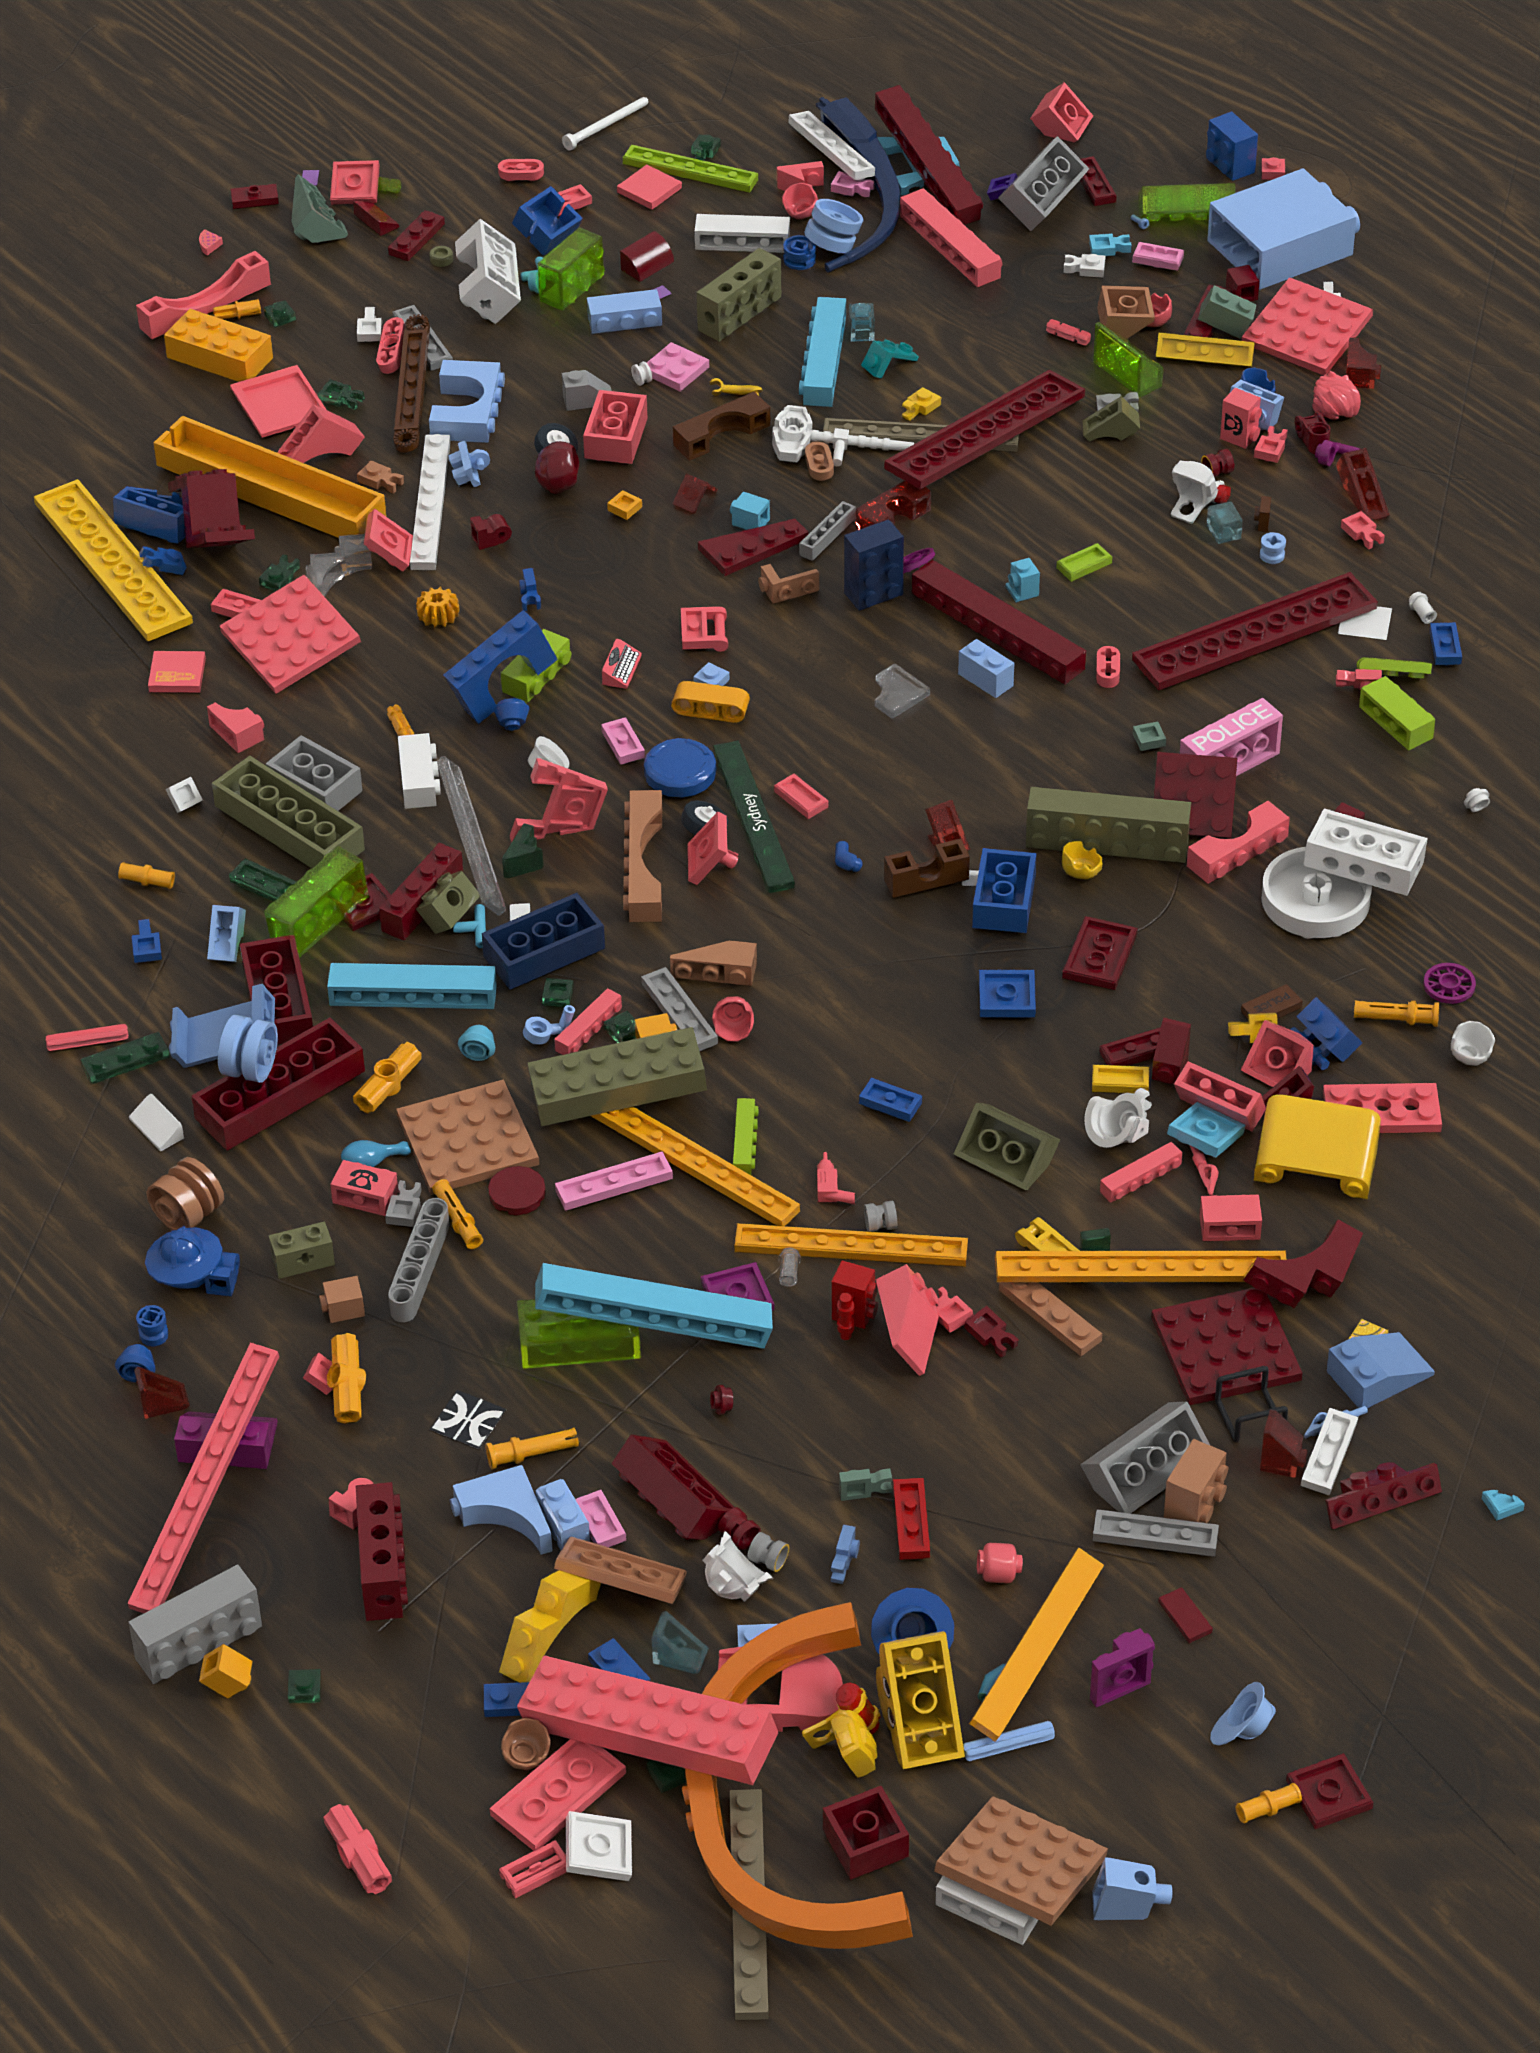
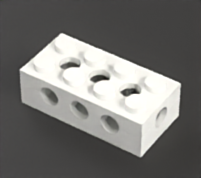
M1323 809L1307 840L1304 866L1407 896L1424 863L1427 838Z

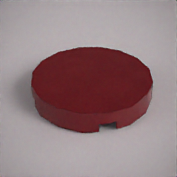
M522 1166L507 1167L497 1172L491 1178L488 1186L491 1204L499 1211L501 1209L508 1211L510 1215H522L536 1210L546 1195L545 1183L541 1175L531 1168Z

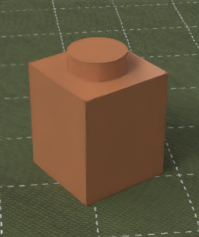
M358 1276L323 1282L324 1294L319 1295L322 1313L328 1312L330 1323L365 1316Z

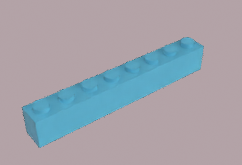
M542 1263L535 1283V1309L758 1348H765L773 1329L772 1304L768 1302Z

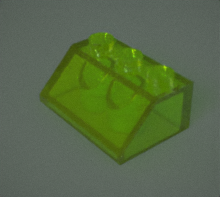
M1100 322L1095 323L1093 360L1095 364L1129 390L1137 392L1139 397L1162 387L1163 367L1116 331Z

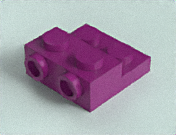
M1141 1628L1119 1635L1113 1640L1112 1653L1102 1654L1092 1661L1090 1700L1096 1708L1151 1683L1152 1658L1155 1645L1151 1636L1148 1633H1144Z

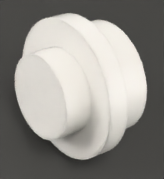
M1480 788L1471 790L1466 795L1464 805L1466 808L1471 809L1472 812L1484 809L1490 803L1488 798L1489 792L1486 789Z

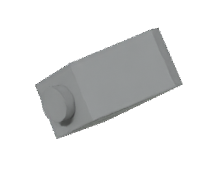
M586 370L562 373L563 398L567 411L592 408L599 390L612 391L610 385Z

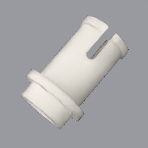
M1416 592L1410 596L1409 607L1417 612L1422 622L1425 624L1433 622L1437 617V613L1428 603L1426 594Z

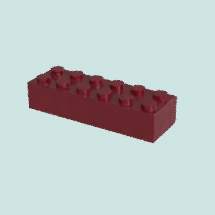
M328 1018L278 1046L272 1069L264 1082L259 1083L245 1080L243 1074L240 1077L225 1076L193 1094L191 1097L194 1117L227 1151L365 1072L363 1048L333 1019Z

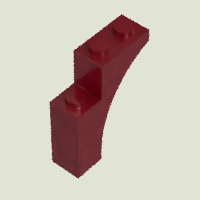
M1337 1220L1327 1233L1323 1244L1313 1252L1288 1260H1272L1257 1257L1246 1272L1243 1281L1292 1308H1295L1300 1302L1308 1286L1331 1298L1344 1280L1363 1233Z

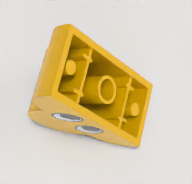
M935 1632L881 1643L879 1648L880 1666L876 1670L877 1691L882 1714L887 1727L891 1731L894 1750L900 1766L903 1769L965 1757L946 1632Z

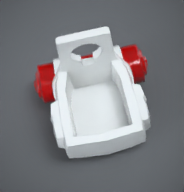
M1180 460L1173 468V481L1177 486L1180 498L1171 512L1172 517L1193 524L1207 504L1212 502L1223 505L1230 498L1231 488L1226 486L1221 480L1215 481L1212 471L1207 466L1195 461ZM1192 502L1194 511L1189 515H1183L1180 512L1181 507Z

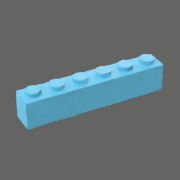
M818 297L817 305L812 306V321L809 323V335L812 336H807L806 349L809 351L805 350L804 365L802 366L801 379L804 381L800 380L799 395H803V405L832 407L846 323V298Z
M331 963L327 988L330 1006L494 1009L497 982L495 966Z

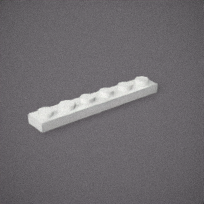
M810 111L789 115L788 123L851 178L860 181L875 175V167Z

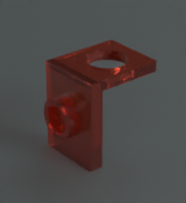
M686 474L673 504L695 513L705 490L709 489L716 492L717 488L701 479Z

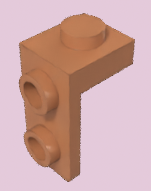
M771 564L761 566V577L758 579L759 587L762 592H766L774 604L819 591V572L817 569L780 579Z

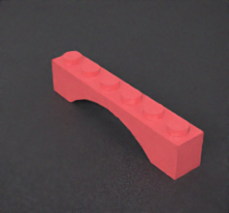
M253 251L236 259L220 279L199 293L178 299L155 296L136 305L139 328L151 339L165 334L189 309L208 314L213 312L214 307L228 305L271 285L268 261L258 252Z

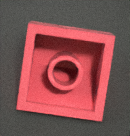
M1064 82L1044 96L1030 119L1045 136L1053 138L1058 136L1062 140L1076 142L1091 121L1093 115Z

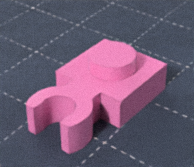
M838 171L831 183V192L853 196L854 193H859L863 197H869L870 190H874L873 180H854L847 173Z

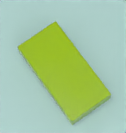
M1097 543L1058 560L1056 568L1070 581H1074L1112 564V556Z

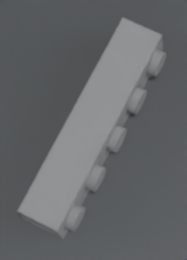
M842 501L799 543L800 556L813 561L856 519V506Z

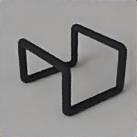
M1267 1366L1220 1376L1216 1381L1215 1402L1234 1442H1239L1241 1422L1269 1415L1274 1416L1281 1431L1286 1430L1288 1408L1286 1406H1275L1267 1390L1269 1374ZM1263 1372L1261 1390L1270 1409L1238 1417L1235 1421L1234 1429L1221 1401L1222 1382Z

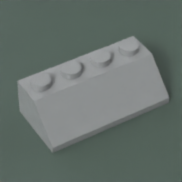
M1168 1402L1080 1465L1097 1494L1118 1512L1131 1514L1166 1489L1167 1479L1193 1439L1208 1445L1210 1444L1188 1402Z

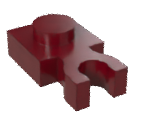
M987 1306L965 1321L964 1328L984 1347L991 1343L996 1354L1001 1358L1006 1355L1007 1350L1002 1345L1003 1343L1009 1344L1013 1349L1018 1346L1019 1339L1013 1334L1005 1332L1007 1324Z

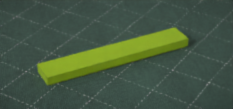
M631 145L623 156V164L638 168L649 165L665 174L749 193L758 181V173L636 145Z

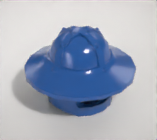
M183 1226L166 1233L152 1244L146 1254L145 1266L148 1274L158 1283L176 1288H196L205 1283L204 1278L211 1274L221 1262L223 1249L218 1237L210 1231L197 1227L185 1228Z
M904 1588L891 1593L878 1605L872 1618L871 1638L875 1650L879 1654L881 1643L945 1631L949 1649L954 1638V1621L950 1609L939 1596L923 1588Z

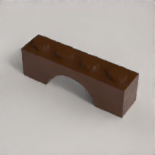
M755 392L747 394L673 426V446L689 461L709 453L710 440L721 432L736 430L753 434L771 426L770 406Z

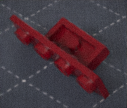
M1387 1462L1378 1465L1377 1469L1351 1474L1350 1478L1340 1481L1341 1491L1344 1494L1326 1499L1330 1527L1336 1529L1441 1493L1442 1489L1437 1464L1431 1463L1407 1472L1397 1464Z

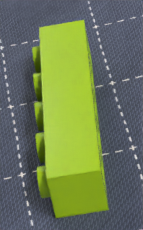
M737 1098L733 1165L751 1175L752 1169H755V1158H752V1156H756V1145H753V1143H757V1132H754V1129L757 1130L758 1119H755V1116L758 1117L759 1107L755 1106V1099Z

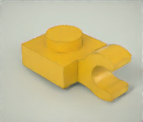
M922 387L903 402L902 407L907 410L902 414V417L912 420L919 413L926 416L941 405V397Z
M1248 1014V1022H1228V1034L1230 1036L1248 1035L1249 1043H1254L1264 1020L1277 1024V1014Z

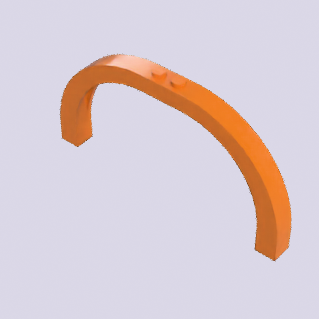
M851 1602L798 1615L762 1632L741 1647L721 1666L702 1694L742 1704L766 1680L793 1664L818 1655L861 1646L857 1619ZM685 1768L687 1785L682 1786L685 1804L690 1805L691 1812L686 1813L689 1831L695 1832L697 1845L709 1876L719 1893L744 1919L778 1938L818 1948H861L913 1937L909 1911L903 1892L849 1903L825 1904L806 1902L783 1896L755 1881L740 1867L727 1848L717 1788V1776Z

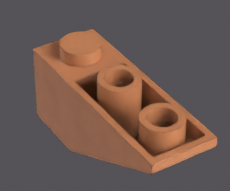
M726 941L673 954L670 956V973L674 978L752 986L757 965V943Z

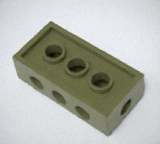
M758 248L697 292L698 331L717 341H721L777 301L782 293L781 259Z

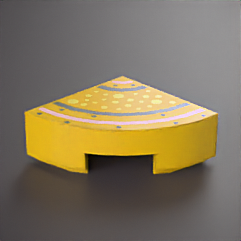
M1361 1319L1349 1339L1358 1336L1387 1334L1389 1330Z

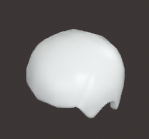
M1467 1021L1461 1023L1456 1028L1451 1039L1452 1054L1458 1061L1466 1065L1478 1066L1490 1057L1495 1037L1491 1030L1480 1022Z

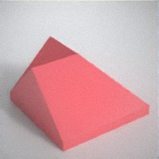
M1264 1020L1241 1071L1271 1087L1278 1084L1298 1066L1302 1067L1308 1076L1312 1071L1314 1045L1301 1034Z

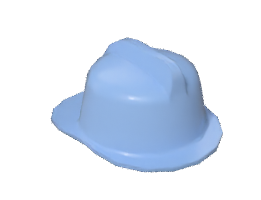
M1253 1682L1247 1685L1237 1696L1233 1704L1219 1718L1212 1729L1210 1737L1214 1745L1227 1744L1236 1737L1246 1740L1253 1739L1261 1735L1267 1728L1276 1709L1264 1697L1265 1691L1261 1683Z

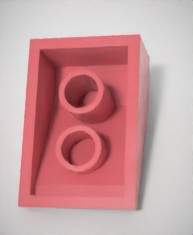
M906 1264L877 1278L876 1283L892 1347L921 1376L925 1373L939 1317L936 1304L939 1301L935 1291L931 1287L927 1288L925 1286L922 1276L918 1272L914 1273Z

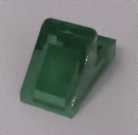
M525 823L522 825L502 857L503 876L509 879L543 868V850L536 847L537 838L534 837L533 825Z

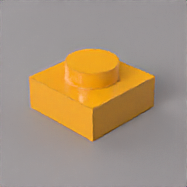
M623 490L607 503L609 512L626 520L642 508V499Z

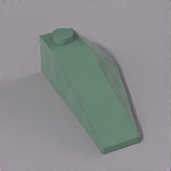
M298 174L295 177L291 219L294 233L300 239L305 240L307 238L312 243L346 238L348 233L342 221L334 219L336 213L325 204L327 202L315 185Z

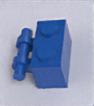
M1317 997L1296 1016L1307 1028L1303 1032H1300L1296 1027L1290 1029L1301 1034L1310 1042L1316 1037L1322 1042L1319 1047L1313 1046L1312 1065H1317L1321 1070L1328 1068L1330 1062L1326 1057L1331 1052L1344 1062L1363 1043Z

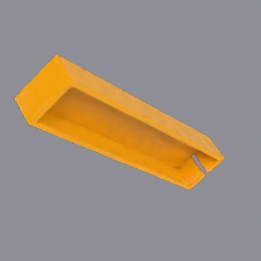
M185 416L180 417L170 427V432L166 430L153 442L157 466L179 475L189 471L201 470L203 474H206V472H212V470L227 469V473H235L237 498L358 546L365 538L368 514L375 508L386 516L384 494Z

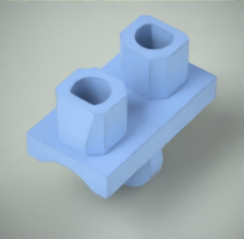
M465 440L459 442V451L448 455L454 469L452 470L453 477L458 486L471 481L473 487L481 485L477 469L483 470L489 465V454L487 451L480 449L469 453Z

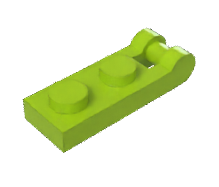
M1368 657L1360 658L1356 664L1357 669L1383 670V675L1398 676L1399 671L1409 672L1408 677L1424 678V674H1431L1432 664L1428 662Z

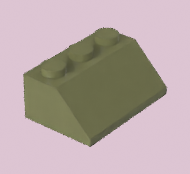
M976 1103L954 1155L1024 1190H1028L1050 1165L1061 1139L989 1104Z

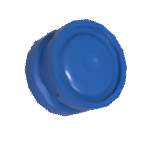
M796 235L784 241L783 261L787 267L794 270H804L815 264L816 245L806 236Z

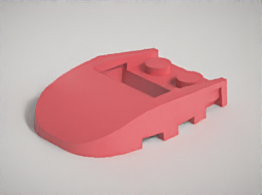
M741 1647L719 1650L718 1670ZM823 1654L782 1670L779 1705L747 1704V1699L742 1704L770 1711L778 1732H783V1727L798 1726L800 1730H804L827 1719L838 1710L836 1692L843 1685L842 1677L836 1665Z

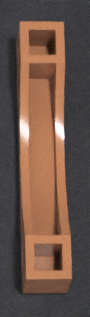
M662 790L630 791V801L625 802V817H629V820H624L625 836H629V838H624V855L629 854V857H624V873H629V876H624V892H629V894L623 895L624 911H629V922H662L661 883L652 876L642 859L647 843L662 828Z

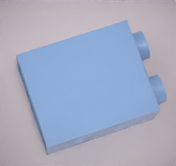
M1303 168L1210 202L1207 241L1235 267L1250 265L1259 279L1260 290L1287 280L1289 277H1295L1353 255L1355 233L1360 229V220L1354 208L1344 206L1333 196L1331 189L1325 182L1319 183Z

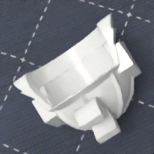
M1139 1088L1134 1094L1124 1093L1115 1100H1107L1099 1096L1092 1097L1087 1105L1084 1120L1089 1138L1096 1145L1107 1148L1121 1143H1134L1148 1133L1149 1120L1146 1119L1147 1112L1145 1111L1152 1106L1151 1102L1145 1100L1150 1095L1149 1092Z
M724 1531L723 1538L721 1537L720 1545L717 1544L702 1560L706 1564L705 1575L708 1586L718 1596L724 1598H741L745 1602L758 1590L759 1584L773 1579L768 1572L765 1573L758 1569L740 1552L726 1531Z

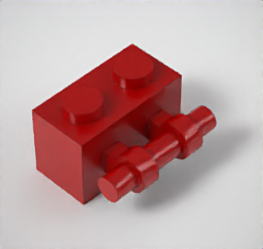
M843 1260L832 1279V1320L837 1321V1330L840 1333V1338L849 1340L855 1326L865 1329L869 1319L875 1318L878 1310V1302L875 1301L878 1287L875 1282L874 1269Z

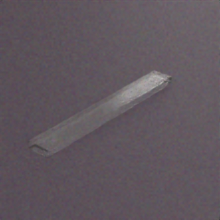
M442 756L436 762L482 904L500 916L506 911V907L461 769L447 757Z

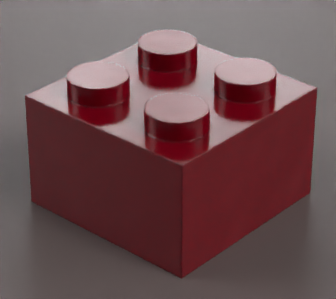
M882 1786L823 1808V1831L850 1880L909 1857V1833Z

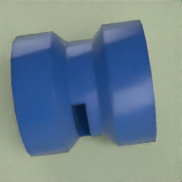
M155 1305L141 1308L136 1315L140 1341L152 1347L163 1344L169 1335L165 1311Z

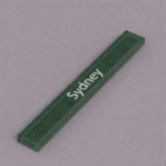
M739 740L713 745L716 760L768 892L772 893L795 888V881Z

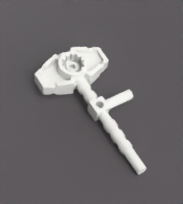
M787 405L777 415L772 432V445L779 460L798 462L801 456L805 455V447L810 441H819L826 444L833 443L834 466L842 465L844 450H847L848 445L860 448L870 447V449L880 448L886 451H903L914 445V442L890 440V438L879 439L878 437L870 438L864 435L853 436L849 435V430L835 428L834 433L812 430V420L806 407Z

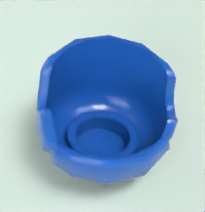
M1247 368L1242 372L1240 380L1275 393V380L1270 382L1265 370Z

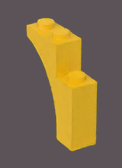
M560 1570L542 1579L534 1607L514 1618L499 1672L519 1683L530 1682L542 1657L563 1627L582 1608L596 1600L601 1582Z

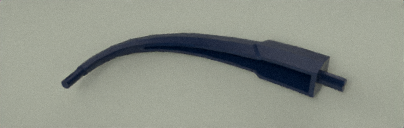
M821 97L819 102L816 103V107L821 112V122L875 167V175L869 177V179L874 181V186L880 195L883 215L880 225L870 238L843 256L824 264L827 272L850 264L880 246L893 232L900 210L901 194L898 179L885 150L877 138V131L847 97L832 102Z

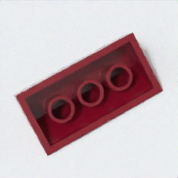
M631 1434L611 1463L620 1471L619 1476L627 1483L633 1484L638 1489L637 1494L645 1501L652 1503L657 1508L656 1513L661 1518L670 1521L676 1527V1533L686 1540L691 1538L707 1539L719 1531L718 1524L723 1515L730 1509L735 1508L664 1439Z

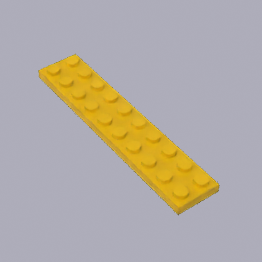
M78 479L34 496V502L38 509L147 641L159 638L193 623L192 615L152 567L143 566L144 558L140 557L139 551Z

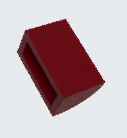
M653 231L620 251L621 270L641 282L673 263V253L666 240L659 233Z

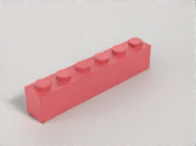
M922 188L900 197V217L976 287L1001 278L1002 260L1000 256L995 254L986 243L982 242L959 219L952 215L946 207L941 205L933 195H930Z

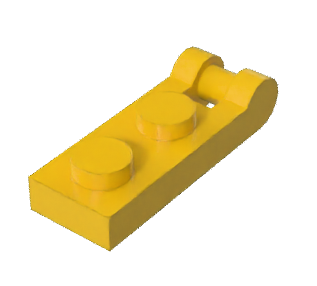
M1040 1217L1031 1221L1028 1228H1021L1015 1233L1017 1242L1023 1247H1028L1031 1251H1080Z

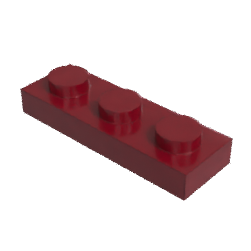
M424 210L389 245L388 255L409 261L445 224L444 216Z

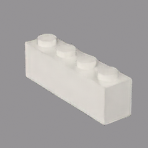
M697 214L695 250L754 252L761 248L767 252L784 253V241L790 237V217Z

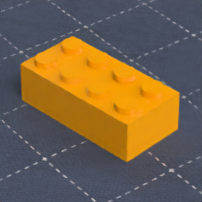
M189 309L164 334L167 358L238 382L256 377L273 359L271 335L193 309Z

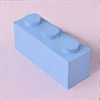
M657 289L587 297L588 320L592 334L662 326V306Z

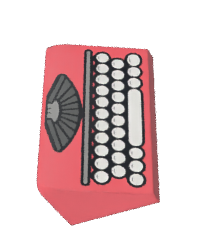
M616 639L602 669V685L627 689L642 653L624 641Z

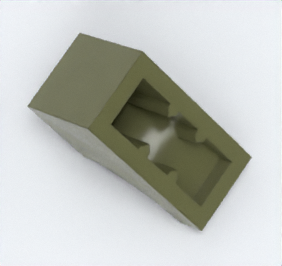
M1122 396L1083 420V436L1089 442L1100 437H1115L1122 441L1128 436L1134 435L1140 429L1139 413Z

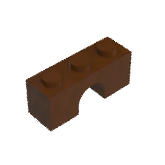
M961 839L936 844L933 857L924 863H916L910 851L885 856L884 881L894 898L969 880L970 856Z

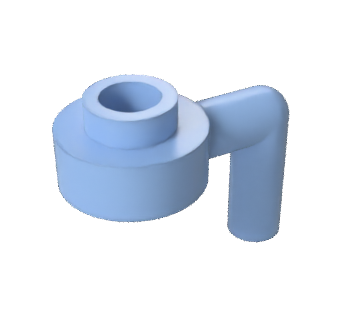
M566 1005L559 1023L550 1024L549 1021L541 1017L527 1019L523 1029L524 1037L533 1044H545L549 1041L551 1035L560 1034L570 1025L575 1008L571 1005Z

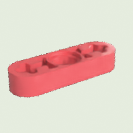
M399 317L387 320L383 326L376 362L380 371L384 374L395 372L401 364L405 323ZM397 343L396 345L387 348L389 345Z

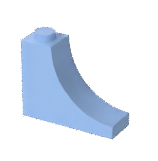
M522 1465L453 1485L454 1498L450 1499V1506L453 1515L460 1516L464 1527L474 1524L503 1525L517 1530L528 1537L538 1548L541 1555L552 1552L551 1531Z

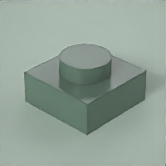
M1158 721L1133 726V736L1140 751L1166 746V737Z

